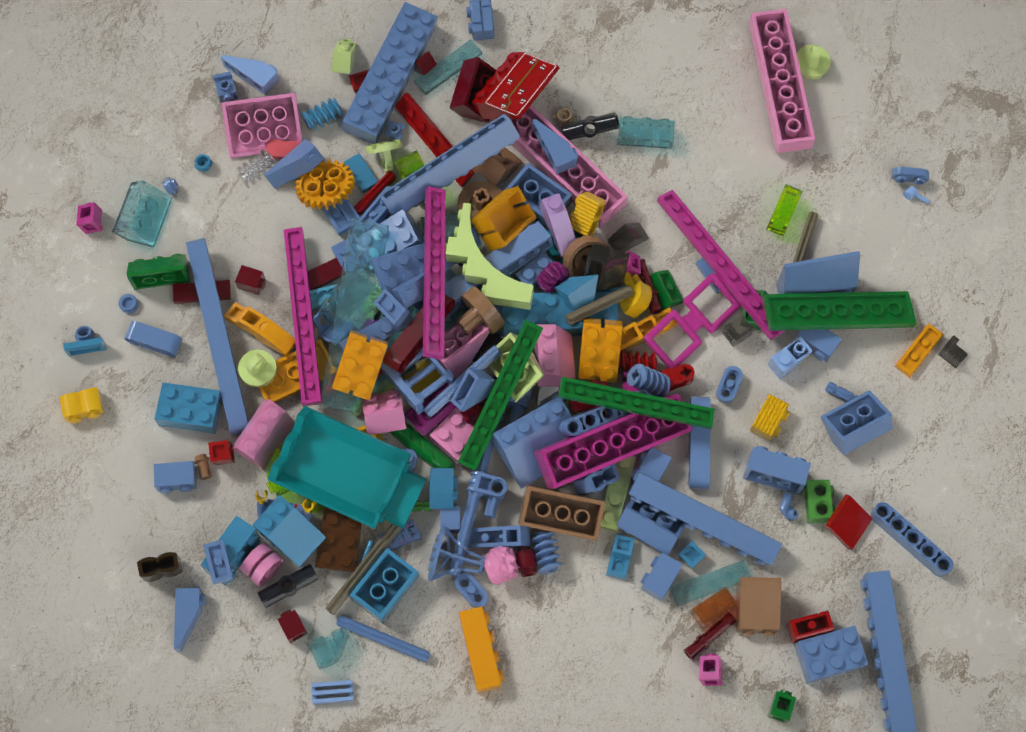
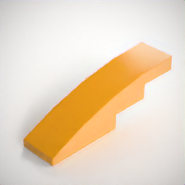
M670 307L654 316L650 315L637 323L633 322L622 328L620 352L621 350L626 351L644 343V336L671 312ZM673 319L655 337L678 326V323Z

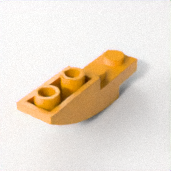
M234 302L224 314L226 321L254 335L257 341L284 356H287L296 345L295 338L249 306L245 308Z

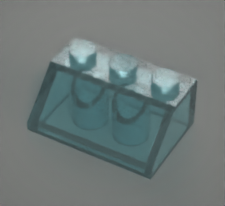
M144 180L131 182L112 233L127 241L154 247L173 197Z

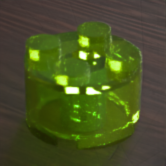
M417 150L394 161L402 180L425 166Z

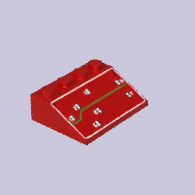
M512 52L507 56L505 62L497 68V72L486 82L484 88L476 94L472 104L483 119H497L505 114L510 119L520 120L560 67L525 52Z

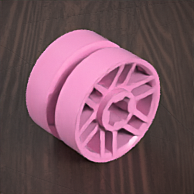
M266 543L258 545L246 557L240 567V570L247 577L252 576L251 580L259 587L267 583L276 574L284 561L276 552L272 553L273 550Z

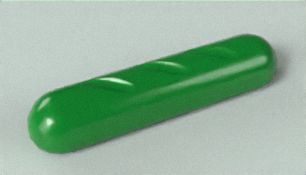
M406 422V429L391 431L393 437L408 449L413 450L419 458L432 468H454L455 470V463L451 458Z

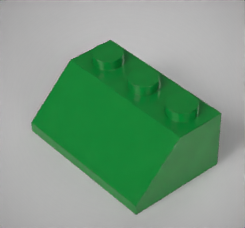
M178 253L170 257L156 256L149 260L136 259L134 262H128L127 278L134 290L190 282L188 260L185 254Z

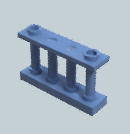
M423 347L407 368L423 357ZM425 357L430 364L410 379H405L404 381L400 377L401 373L391 369L382 361L380 368L383 374L418 415L424 411L422 403L425 398L445 383L450 385L455 379L449 369L445 370L434 358ZM436 370L441 377L420 393L414 394L411 390L413 385L432 371Z

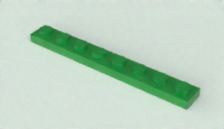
M525 319L458 459V463L476 470L543 327Z
M567 377L560 379L558 398L711 429L713 426L714 408Z

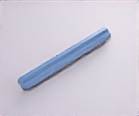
M494 345L469 368L483 371L502 352ZM466 371L424 407V411L428 416L432 417L452 399Z
M340 615L337 619V626L418 660L427 662L430 657V652L343 615Z

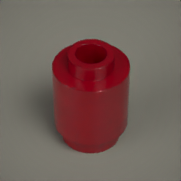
M528 546L519 548L518 552L515 553L521 577L536 575L538 566L534 549H530Z

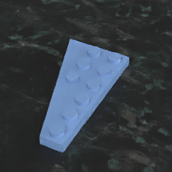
M472 227L475 243L479 247L481 241L477 229ZM454 233L445 236V243H448L449 236L454 237ZM425 242L371 259L381 292L385 288L391 290L424 272ZM445 254L446 272L457 263L448 262Z

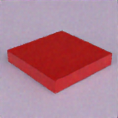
M845 494L825 527L847 549L853 550L873 518L850 495Z

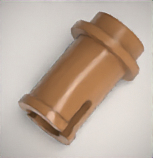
M206 454L195 456L194 463L197 464L200 480L213 477L208 463L210 459Z

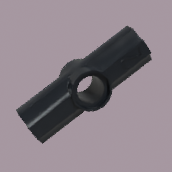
M616 112L601 116H588L584 120L563 124L562 131L568 140H573L581 137L592 138L598 133L619 129L620 125ZM588 124H591V125H593L595 128H594V129H590V128L587 127V125H588Z
M308 564L290 575L281 577L279 581L257 593L265 608H268L286 597L295 595L297 591L319 580L312 565ZM286 582L293 583V587L290 590L283 589Z

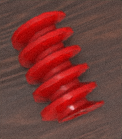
M621 350L618 372L620 368H622L623 372H627L628 369H631L636 364H643L657 370L656 355L652 352L650 357H648L647 352H644L641 357L640 352L636 351L633 356L632 351L629 350L626 356L624 350Z

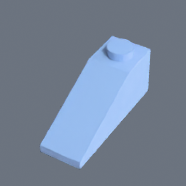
M227 55L221 56L222 64L225 68L264 95L279 80L278 71L271 64L267 65L263 61Z

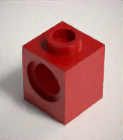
M228 440L208 443L211 463L214 465L235 463L234 450L231 449L233 443Z

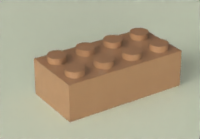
M526 484L518 523L522 526L598 541L605 501Z

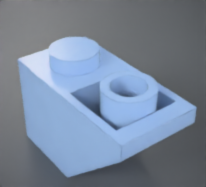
M800 336L771 357L768 366L781 379L795 369L813 350Z

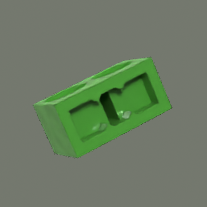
M830 479L807 480L803 488L807 523H827L836 509L835 504L832 505L834 487L830 485ZM815 489H822L824 495H817L815 493ZM817 507L824 508L826 514H819L817 512Z

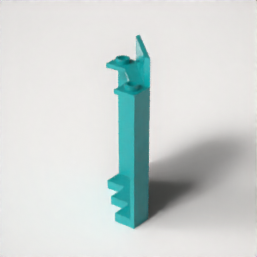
M304 406L297 414L293 430L284 440L280 456L272 464L268 476L269 481L373 529H376L379 523L383 524L384 521L404 529L427 478L409 471L412 462H409L411 453L307 406Z

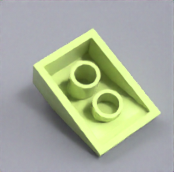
M510 332L497 345L502 354L489 365L497 378L518 336ZM533 352L511 395L515 402L522 398L544 376Z

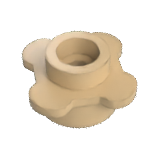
M568 107L561 108L553 114V118L557 119L559 127L575 120Z

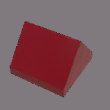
M429 51L415 61V72L426 75L437 65Z

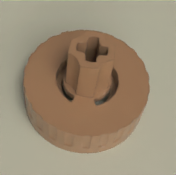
M476 181L470 183L462 189L458 196V211L463 208V203H469L471 207L473 206V218L502 191L490 182Z
M587 235L571 242L564 253L563 265L569 271L570 277L598 275L597 283H600L612 271L614 255L611 248L601 238Z
M472 286L461 295V299L469 311L461 316L457 323L465 333L469 334L478 325L482 324L493 335L505 325L499 312L478 288Z

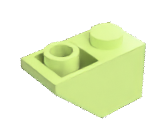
M350 39L338 41L333 50L332 72L351 73L357 42H352Z

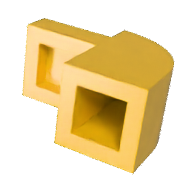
M625 272L621 277L626 286L632 287L634 294L620 301L619 304L625 314L637 318L649 306L652 290L649 285L642 282L639 276Z

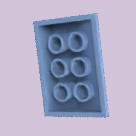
M856 251L784 264L776 283L778 294L855 292L858 286L860 252Z
M556 397L493 433L490 439L520 489L526 487V484L529 485L543 477L534 451L567 438V436L561 434L559 426L564 419L572 416L561 398ZM570 422L568 425V430L572 432L574 426Z

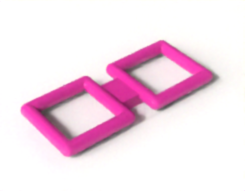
M711 273L684 298L683 302L690 311L682 317L676 310H672L644 336V341L668 368L681 365L702 344L701 338L695 333L704 326L709 333H714L741 307L739 301L715 273ZM713 282L732 305L711 324L692 301ZM674 319L693 343L672 362L653 338Z

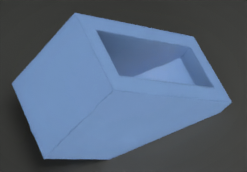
M468 368L451 402L460 411L464 412L486 399L496 381L485 371Z

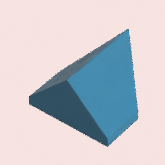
M598 275L570 277L556 286L555 290L573 312L594 301Z

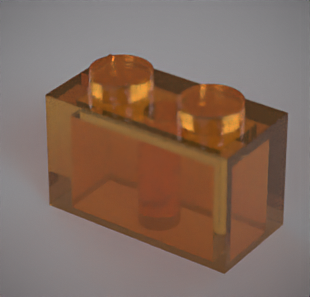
M724 587L694 607L690 613L700 628L703 629L732 610L737 602L728 589Z

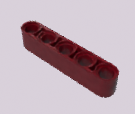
M446 294L445 319L455 306V300ZM424 306L384 355L383 363L398 373H402L423 347Z

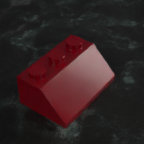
M479 57L463 60L449 108L461 117L489 123L490 119H483L472 104V101L476 98V94L484 88L486 82L497 72L496 69Z

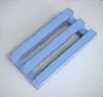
M353 681L312 683V704L354 701ZM349 685V688L317 691V688ZM349 693L348 697L317 699V695Z

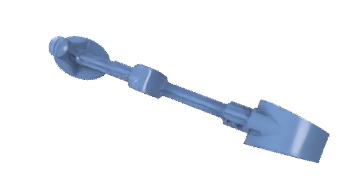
M533 387L517 402L510 397L506 408L508 406L512 407L508 424L520 419L523 410L528 409ZM505 410L495 428L494 433L498 431L499 425L504 423L505 421L503 419V416H505L507 413ZM491 440L476 470L470 473L472 479L468 480L470 486L466 488L469 496L457 540L445 525L442 526L439 534L436 536V543L433 544L429 559L430 563L428 564V581H433L446 574L459 577L460 572L481 574L485 570V557L467 550L480 498H488L484 516L495 519L499 502L504 501L507 491V483L504 479L487 474L494 447ZM499 485L502 491L496 493L492 490V486ZM444 534L446 535L447 551L441 549ZM448 536L455 544L453 553H450ZM465 553L479 558L481 561L465 558ZM438 558L445 559L441 567L434 574ZM450 560L449 570L438 574L447 561ZM467 564L478 567L479 569L475 570L462 568V565Z

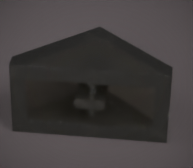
M640 223L624 224L607 241L616 256L648 240L649 237Z

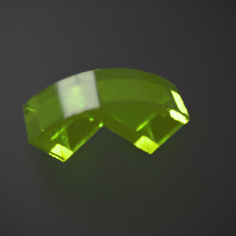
M785 184L766 230L784 236L803 192L802 190Z

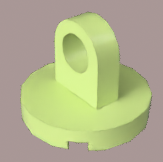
M814 44L806 45L797 52L802 77L810 80L819 79L828 72L831 63L830 55L821 46Z
M395 139L393 142L374 143L365 147L366 154L379 152L384 172L393 171L390 150L402 147L400 139Z
M256 349L249 351L239 361V376L250 387L267 386L276 376V361L265 350Z

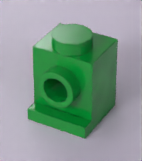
M786 690L776 691L767 717L788 723L796 697ZM778 703H783L785 708L783 710L779 709Z

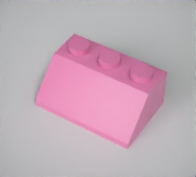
M536 324L543 327L534 350L535 358L544 374L537 382V386H560V379L562 377L576 379L572 334L557 325Z
M270 399L263 400L231 449L261 470H264L295 424V421L283 408Z

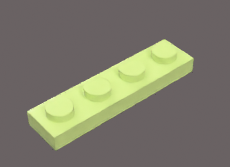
M634 456L614 463L619 478L615 483L608 485L600 528L617 532L618 526L616 525L621 517L630 476L636 459Z

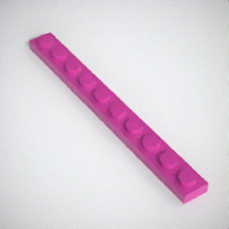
M428 186L425 190L423 357L442 360L444 357L446 190Z
M671 190L657 198L658 204L765 335L772 340L784 333L785 331H769L761 296L678 195Z
M302 227L284 229L301 401L303 407L322 404L314 323L312 320L313 314L304 232Z

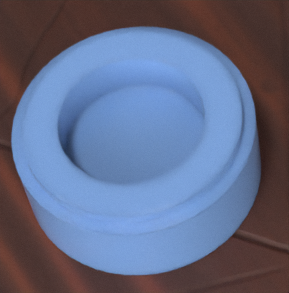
M125 294L120 298L119 307L124 313H133L138 309L139 302L134 295Z

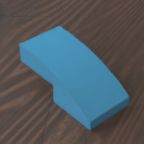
M615 535L606 576L626 579L634 538Z

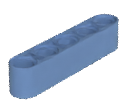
M645 390L633 391V392H638V393H643V394L650 395V394H649L647 391H645ZM596 406L564 419L560 423L559 429L564 436H577L630 414V412ZM604 408H605V409L607 410V412H608V415H607L606 418L603 416V413H602ZM587 415L591 419L589 425H587L585 421ZM570 422L574 426L572 432L568 430V425Z
M690 397V404L711 408L710 397ZM691 425L693 430L689 432V489H709L710 429Z
M880 502L871 511L872 520L934 575L943 577L953 569V560L888 503ZM878 509L883 510V511L885 512L886 516H885V517L879 516V514L877 513V510H878ZM892 523H898L901 530L894 529ZM908 536H913L916 543L909 542ZM923 549H928L931 552V557L925 556ZM938 562L944 563L946 570L940 569Z

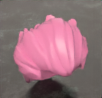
M498 546L490 549L489 553L485 556L484 567L491 583L500 585L503 582L514 579L518 575L517 569L519 566L516 563L513 548Z

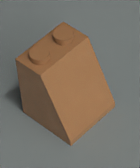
M741 577L736 584L737 632L742 633L743 636H753L754 633H762L763 636H774V633L780 630L781 578Z

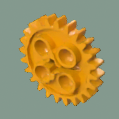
M329 159L327 163L323 160L313 170L298 177L299 180L295 181L297 185L295 190L301 204L304 203L306 208L311 206V209L314 210L318 207L319 211H321L325 207L326 210H329L331 205L333 208H336V203L342 205V199L348 200L347 195L353 194L351 189H355L354 183L356 182L349 166H345L344 162L339 164L338 160L332 163V160Z

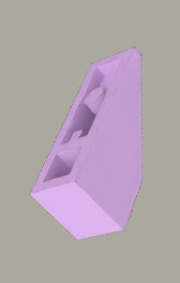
M558 193L542 199L539 208L561 257H563L567 247L576 238L567 210Z

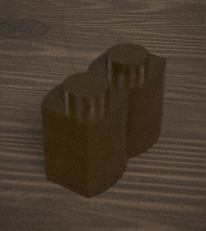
M174 552L163 553L157 558L146 557L137 562L139 576L146 582L157 581L163 576L174 577L183 572L181 559Z

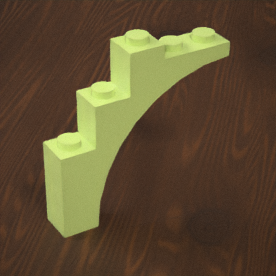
M463 203V208L458 211L459 227H455L454 237L449 236L448 243H445L447 261L462 263V275H465L466 282L482 284V293L492 304L531 310L534 294L533 285L519 282L504 275L484 258L472 234L470 220L472 218L471 204Z

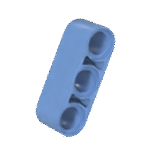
M131 321L124 337L131 344L170 357H176L183 340L174 333L137 321Z

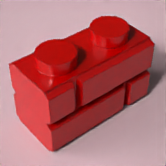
M828 610L819 614L816 613L793 619L787 623L792 643L834 630Z

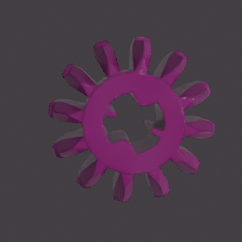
M554 261L549 263L539 272L537 284L546 293L556 292L555 287L569 278V271L560 262Z

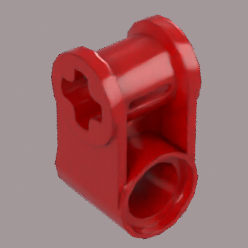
M682 364L659 371L670 378L669 392L690 385L695 374L694 368L690 364ZM683 372H686V374L689 375V377L682 375Z

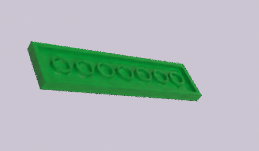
M908 291L764 294L762 297L769 331L914 328L917 324Z

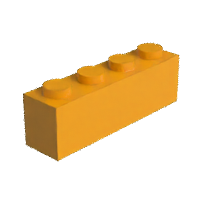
M482 606L459 612L477 692L482 693L501 688V682H504L502 669L498 670L496 662L500 661L497 650L493 651L491 644L495 642L492 630L488 631L487 623H490L488 612H484Z

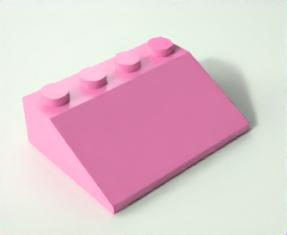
M296 92L221 103L230 158L266 153L267 143L270 139L303 141Z

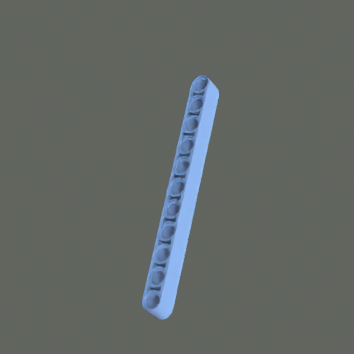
M202 238L186 242L232 437L240 435L249 421L206 240Z

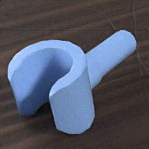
M914 186L909 187L903 193V196L908 200L915 197L927 204L930 202L929 199L917 193L918 191Z

